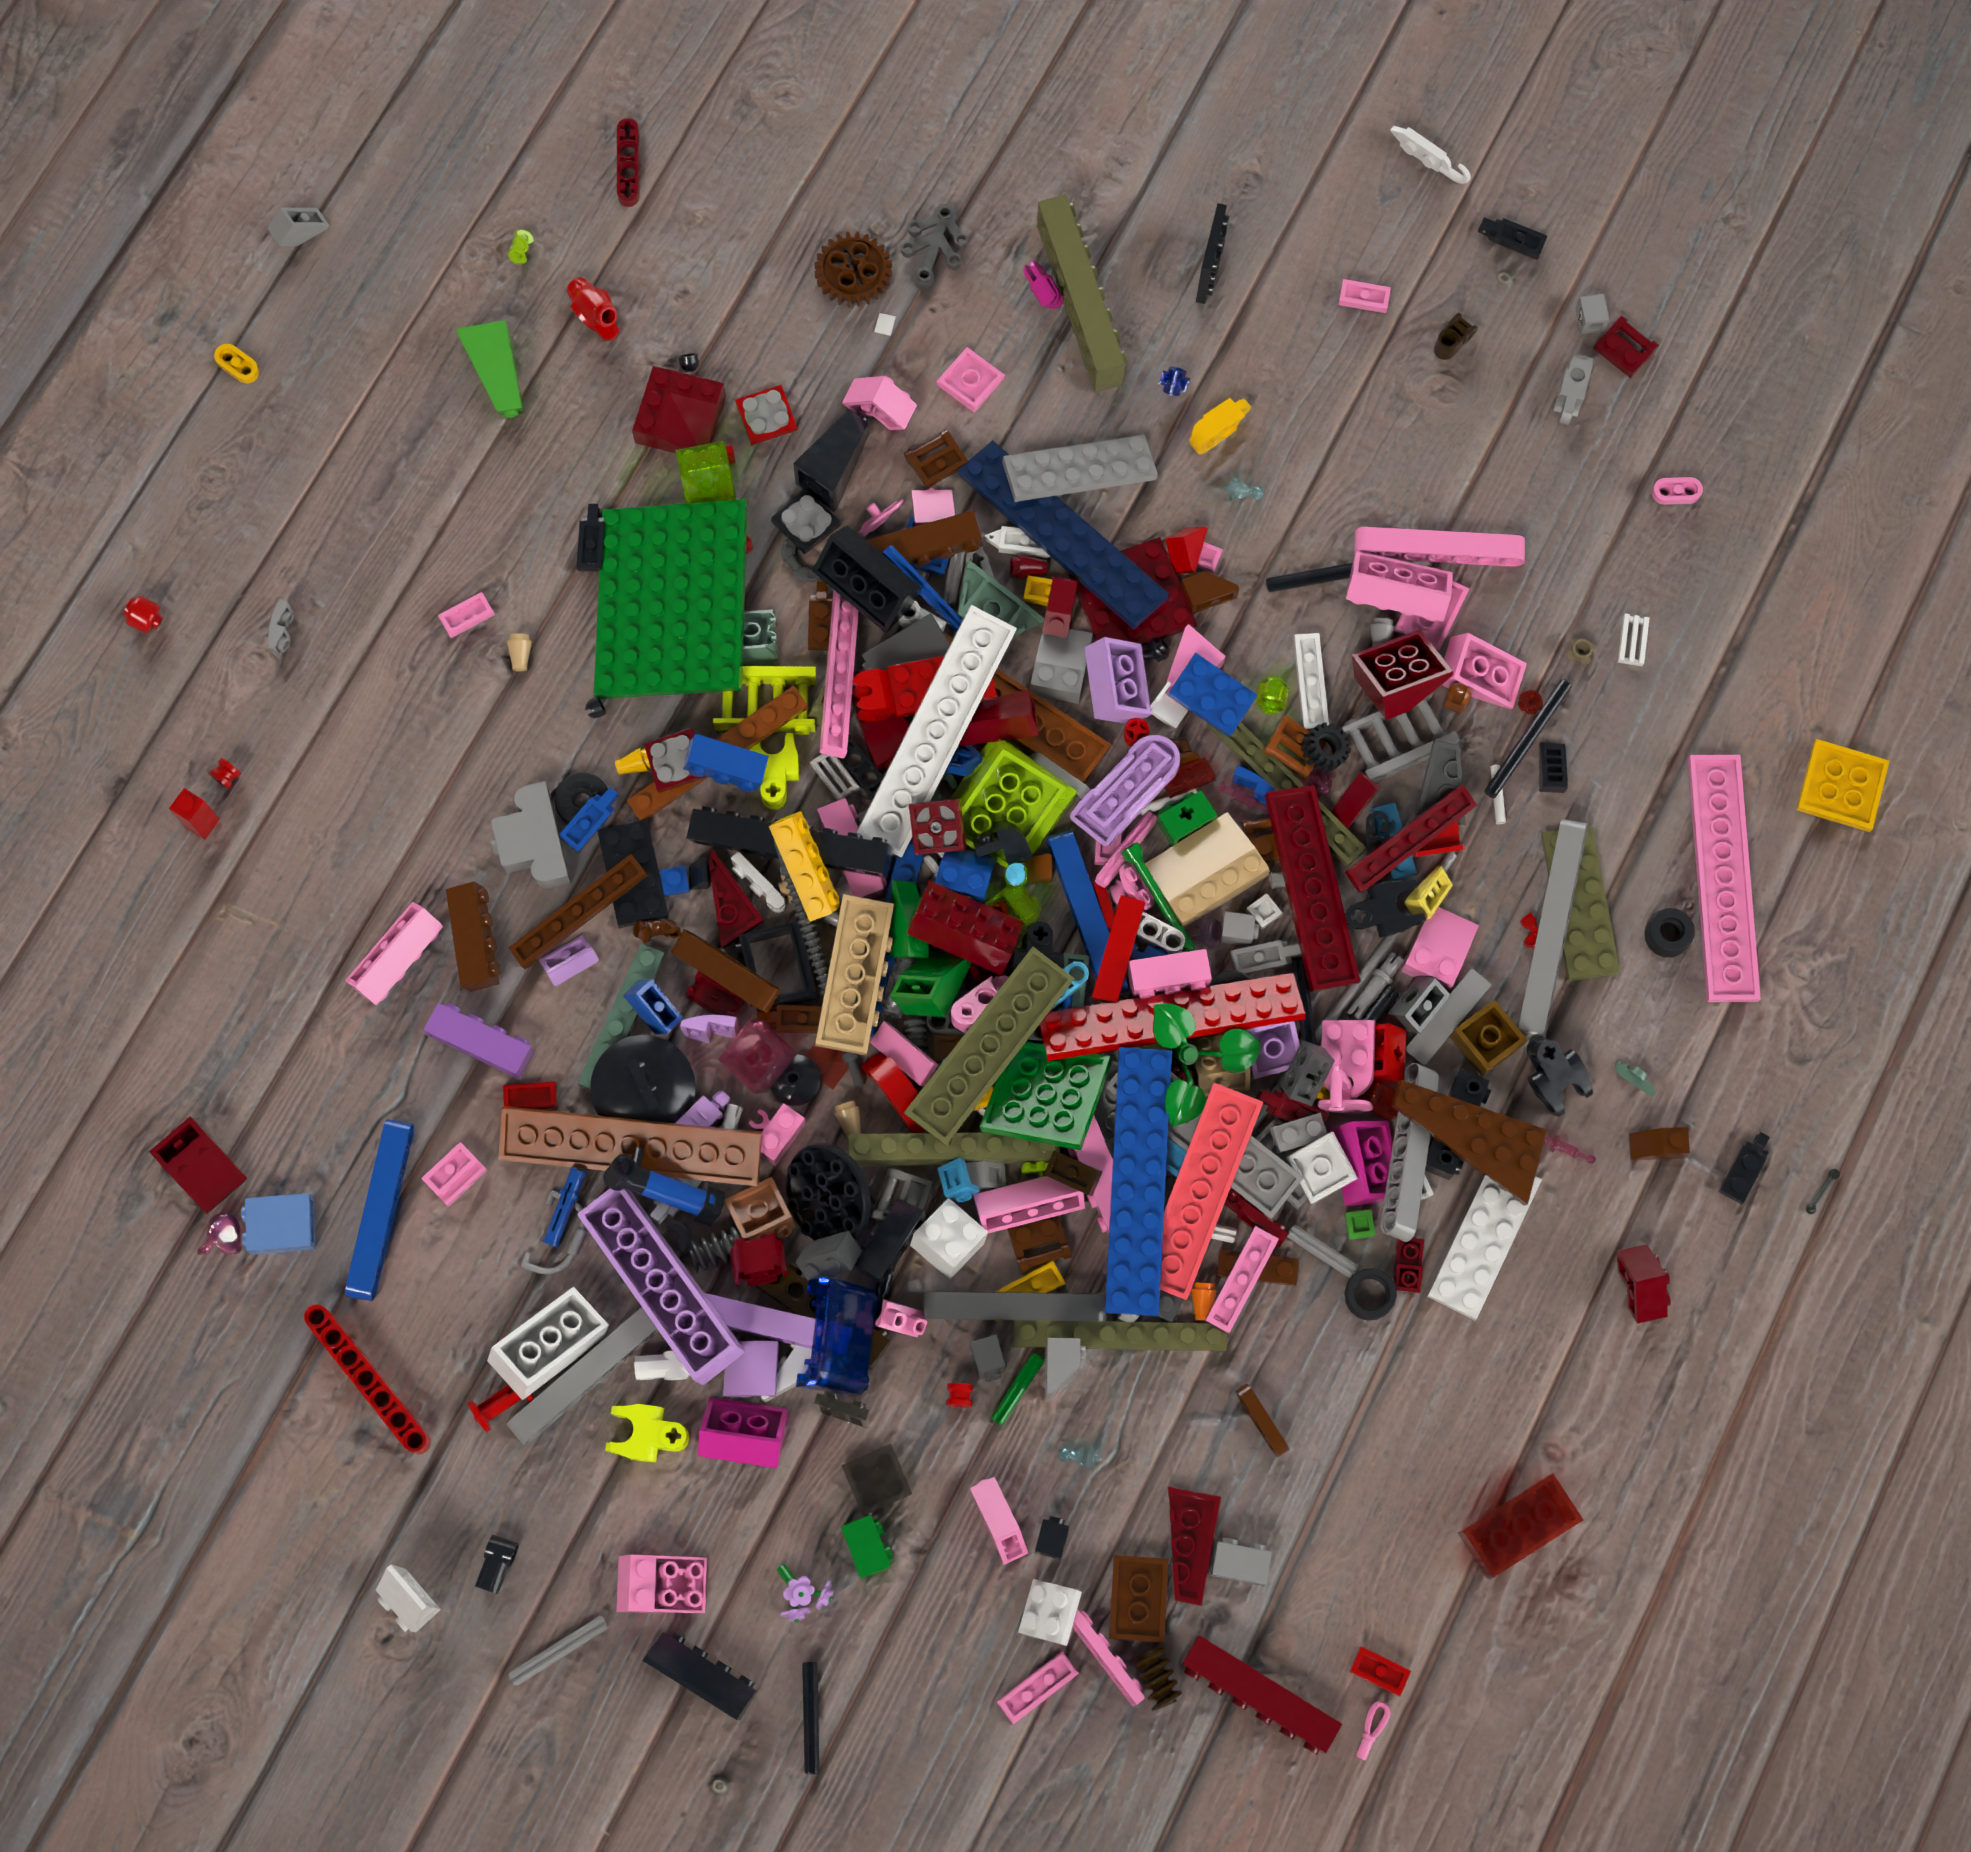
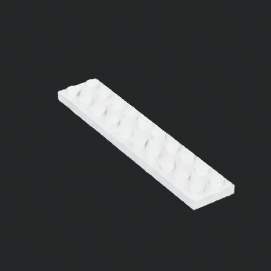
M970 605L856 832L862 835L863 839L872 840V837L884 838L894 848L893 854L902 858L912 838L908 804L930 802L1017 629L1016 627Z

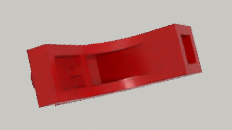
M879 1052L862 1064L861 1067L864 1073L882 1091L904 1126L911 1133L925 1132V1129L904 1114L919 1093L890 1056L886 1057L882 1052Z

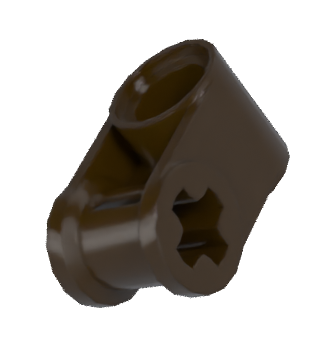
M1458 312L1439 333L1434 345L1435 355L1442 360L1452 358L1463 345L1470 341L1478 327L1469 324L1462 318V314Z

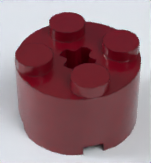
M763 1234L760 1236V1239L750 1241L749 1238H740L733 1241L734 1246L730 1249L735 1284L741 1285V1281H747L748 1286L764 1285L778 1281L777 1275L783 1274V1277L788 1275L783 1241L776 1239V1234Z

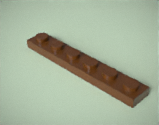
M630 854L508 947V949L521 967L527 969L648 876L635 857Z

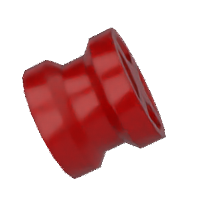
M1141 718L1130 719L1125 725L1124 741L1130 747L1141 738L1149 735V725Z
M221 758L218 761V766L215 769H211L208 774L224 788L229 789L232 786L231 782L233 779L239 778L241 772L227 760Z
M948 1383L949 1398L946 1399V1406L972 1408L970 1394L973 1392V1385Z

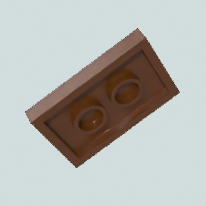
M1114 1555L1109 1639L1164 1643L1169 1559Z

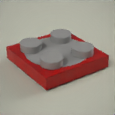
M782 385L735 400L751 446L797 431V425Z

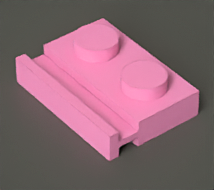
M460 1142L421 1179L449 1207L488 1170Z

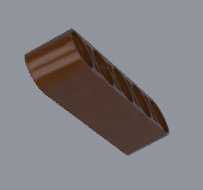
M683 929L671 950V953L766 1013H769L781 991L776 985L686 929Z

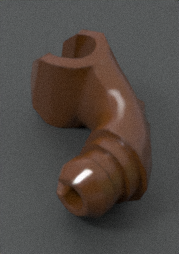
M672 920L637 921L633 927V935L643 942H649L650 938L658 935L674 939L681 934L680 927Z

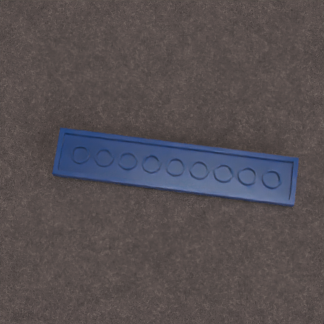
M1119 1047L1104 1313L1159 1316L1169 1114L1165 1111V1094L1171 1081L1172 1051Z

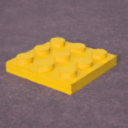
M1815 739L1796 810L1871 832L1890 761Z

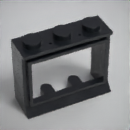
M799 919L792 923L738 934L740 942L735 943L738 957H744L746 967L757 973L750 943L788 934L791 935L803 989L778 995L772 1007H777V1005H794L818 999L804 939L802 938V931H800L801 926L797 923Z

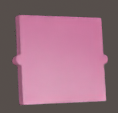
M930 488L929 490L911 491L915 526L955 515L952 489L934 490Z

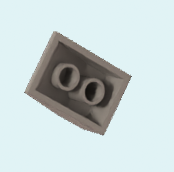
M1069 629L1067 638L1042 634L1030 691L1039 697L1079 704L1087 666L1084 647L1091 644L1093 633Z

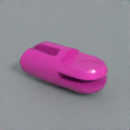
M1030 261L1029 266H1024L1023 273L1029 281L1030 289L1040 305L1049 309L1061 307L1063 296L1051 275L1047 274L1038 262Z

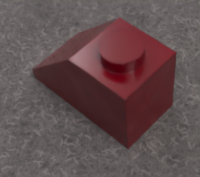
M1053 576L1042 634L1067 638L1078 581Z

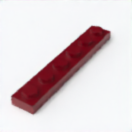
M1464 784L1459 785L1346 870L1345 874L1358 893L1364 892L1477 806L1476 802Z

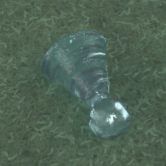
M1236 477L1232 478L1230 486H1225V490L1229 491L1228 498L1230 501L1252 495L1256 500L1264 496L1262 487L1255 486L1252 489L1236 479Z
M1095 1444L1087 1448L1078 1449L1075 1452H1071L1068 1448L1063 1447L1058 1452V1458L1061 1461L1067 1462L1072 1459L1091 1471L1094 1470V1462L1101 1461L1102 1456L1095 1455Z

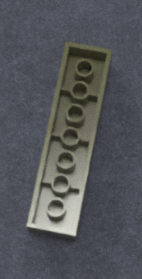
M1065 194L1038 202L1037 228L1058 289L1063 296V303L1094 393L1123 385V377L1126 375L1125 365L1128 364L1125 351L1120 350L1118 345L1120 343L1118 330L1113 329L1111 325L1113 321L1111 310L1104 305V290L1102 286L1098 287L1097 285L1098 275L1096 267L1090 265L1089 247L1087 244L1083 245L1081 239L1083 238L1082 227L1080 223L1076 224L1075 222L1076 212L1072 202H1068Z

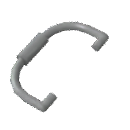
M550 1191L545 1204L552 1206L554 1198H560L559 1192ZM575 1201L574 1207L579 1213L583 1210V1207L578 1201ZM580 1220L579 1229H576L567 1251L568 1256L561 1264L552 1268L538 1267L529 1263L532 1254L526 1252L521 1267L546 1275L561 1272L569 1266L574 1257H577L586 1234L583 1222Z

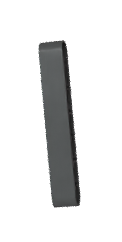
M924 1291L925 1319L1107 1321V1313H1104L1105 1294Z

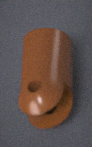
M1457 682L1450 686L1442 705L1445 709L1461 714L1466 709L1472 693L1469 686L1466 687Z

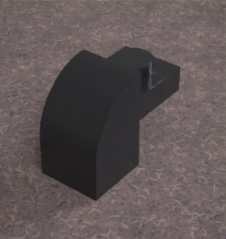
M1008 821L993 822L996 832H984L972 840L978 857L1003 849L1008 866L1033 859L1023 831L1017 825Z

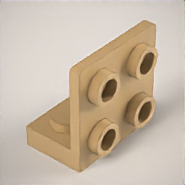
M1223 1034L1190 1039L1189 1043L1200 1050L1221 1052L1219 1041ZM1198 1055L1197 1060L1194 1062L1197 1072V1086L1204 1091L1205 1097L1209 1096L1213 1083L1237 1092L1250 1090V1067L1239 1073H1230L1222 1068L1221 1057Z

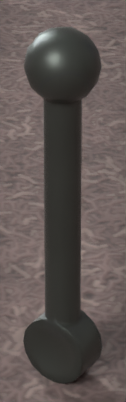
M1837 1169L1829 1171L1828 1180L1812 1204L1807 1205L1806 1212L1808 1214L1816 1212V1206L1833 1180L1840 1177V1172Z

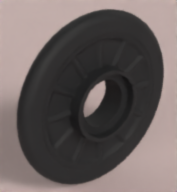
M584 772L572 774L566 777L556 789L554 796L556 811L569 824L582 808L575 803V798L578 794L585 793L589 798L594 797L596 794L602 797L608 788L599 777Z

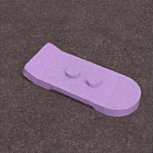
M1149 735L1138 740L1129 749L1128 754L1078 803L1070 815L1071 820L1100 844L1107 847L1111 846L1126 827L1177 774L1180 767V754L1177 746L1170 739L1160 735Z

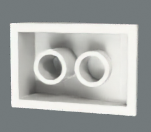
M390 1565L386 1568L376 1589L380 1595L377 1600L387 1611L392 1609L398 1616L395 1621L405 1632L410 1630L416 1633L441 1609L406 1569L395 1565Z

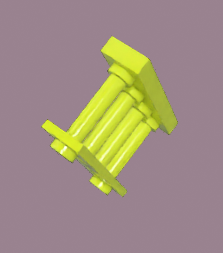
M743 666L742 684L748 686L747 717L758 710V687L761 684H771L773 686V699L783 693V687L786 685H796L799 693L808 705V687L817 685L816 667ZM733 691L723 692L722 718H713L714 729L721 734H724L746 719L732 718ZM807 709L798 715V719L791 720L775 732H795L798 735H808L810 732H816L815 719H807Z

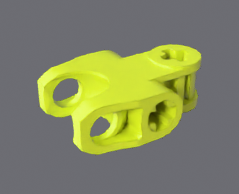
M786 733L784 748L777 754H767L764 752L760 742L749 749L750 751L768 756L760 792L764 806L770 810H779L786 804L787 781H799V759L793 733ZM772 792H777L775 797H771Z
M634 1404L612 1406L611 1408L613 1416L631 1420L633 1433L625 1442L606 1443L605 1451L621 1455L634 1461L656 1463L658 1450L678 1452L684 1450L689 1444L690 1434L688 1430L680 1423L663 1421L664 1408ZM675 1430H677V1433L681 1435V1439H676L675 1444H673V1441L669 1439V1435H674Z

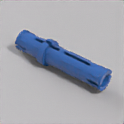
M570 1168L564 1188L559 1191L561 1196L542 1242L559 1247L575 1201H579L580 1196L578 1193L587 1174L586 1172Z

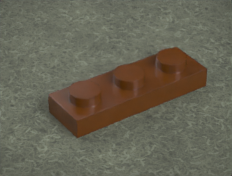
M1220 1249L1216 1277L1228 1278L1241 1252ZM1270 1255L1257 1282L1296 1286L1299 1259Z

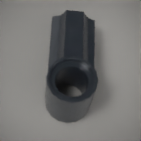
M492 1535L485 1549V1561L475 1587L498 1594L507 1569L512 1565L516 1557L519 1543Z

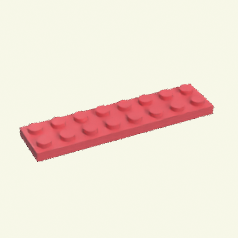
M1213 1083L1164 1209L1160 1290L1185 1300L1188 1299L1263 1101Z

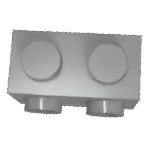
M1223 1538L1222 1542L1215 1543L1210 1576L1260 1586L1267 1585L1272 1552L1265 1551V1545L1250 1543L1249 1547L1238 1545V1540Z

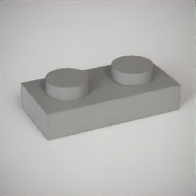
M1321 1113L1270 1128L1277 1153L1310 1144L1327 1135Z

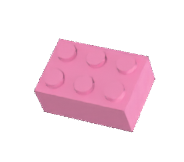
M1206 949L1131 960L1126 972L1131 999L1139 997L1140 999L1150 998L1164 993L1165 995L1176 994L1189 989L1191 991L1202 990L1209 986L1212 980Z

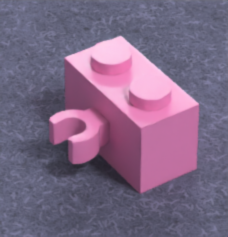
M784 1103L771 1121L768 1119L766 1112L758 1110L757 1114L763 1118V1122L761 1124H755L753 1121L749 1122L753 1130L763 1131L761 1157L774 1166L779 1163L806 1126L805 1118Z

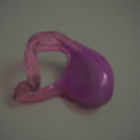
M231 1213L215 1215L208 1225L206 1243L198 1248L197 1254H207L214 1246H217L220 1251L229 1255L239 1254L242 1250L240 1245L241 1228L236 1217Z

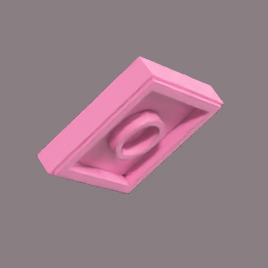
M966 347L936 381V385L975 413L1005 379V374Z

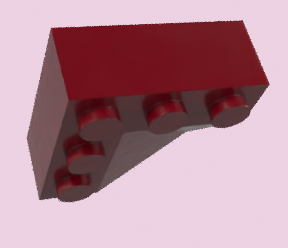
M653 366L632 429L635 443L680 455L708 450L726 397L724 383Z
M1421 630L1352 654L1354 678L1385 720L1409 712L1453 676V670Z

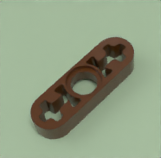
M1246 1383L1235 1390L1239 1401L1274 1455L1279 1457L1289 1450L1287 1443L1251 1387Z

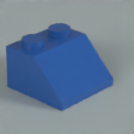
M967 849L945 852L935 883L985 904L997 857L989 855L978 857L976 852Z

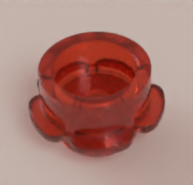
M1529 690L1521 693L1519 696L1518 707L1521 711H1526L1527 714H1535L1537 710L1542 708L1543 701L1538 692Z

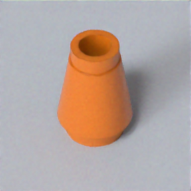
M1194 1282V1289H1191L1195 1320H1206L1215 1303L1217 1294L1215 1283Z

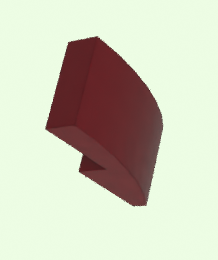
M1413 1237L1407 1242L1397 1239L1394 1265V1284L1396 1290L1421 1292L1425 1239Z

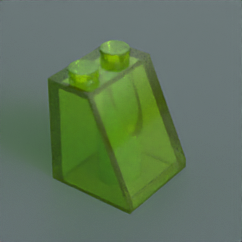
M724 441L675 450L686 503L736 500Z

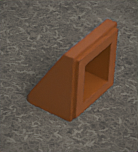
M1051 854L1032 856L1033 859L1025 861L1026 883H1051Z

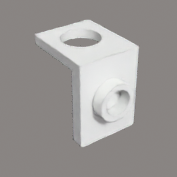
M1168 681L1150 707L1152 715L1175 730L1188 710L1165 694L1171 685Z

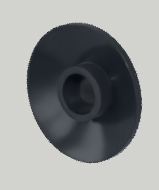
M792 1054L781 1058L773 1066L769 1076V1085L773 1095L781 1103L789 1106H800L808 1103L816 1096L821 1085V1075L817 1065L811 1059L803 1055ZM796 1074L798 1076L797 1082L790 1083L789 1077Z

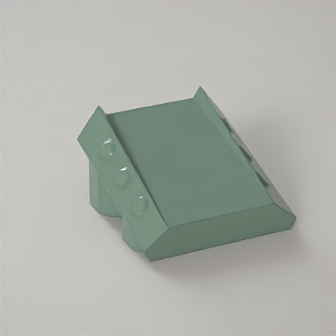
M744 611L743 666L761 664L772 666L778 660L775 611Z

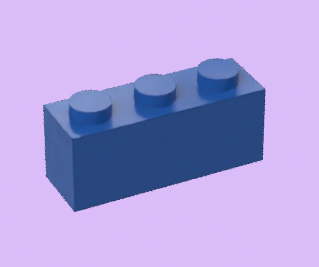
M694 734L689 742L683 769L689 771L693 776H707L713 778L716 783L724 785L730 783L738 786L742 791L752 792L757 791L762 784L768 756Z

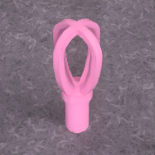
M1377 1701L1370 1706L1365 1721V1733H1363V1739L1356 1754L1357 1757L1363 1760L1367 1759L1373 1742H1375L1376 1737L1383 1731L1389 1720L1390 1708L1388 1705ZM1378 1707H1382L1384 1709L1382 1719L1371 1734L1370 1729L1375 1711Z

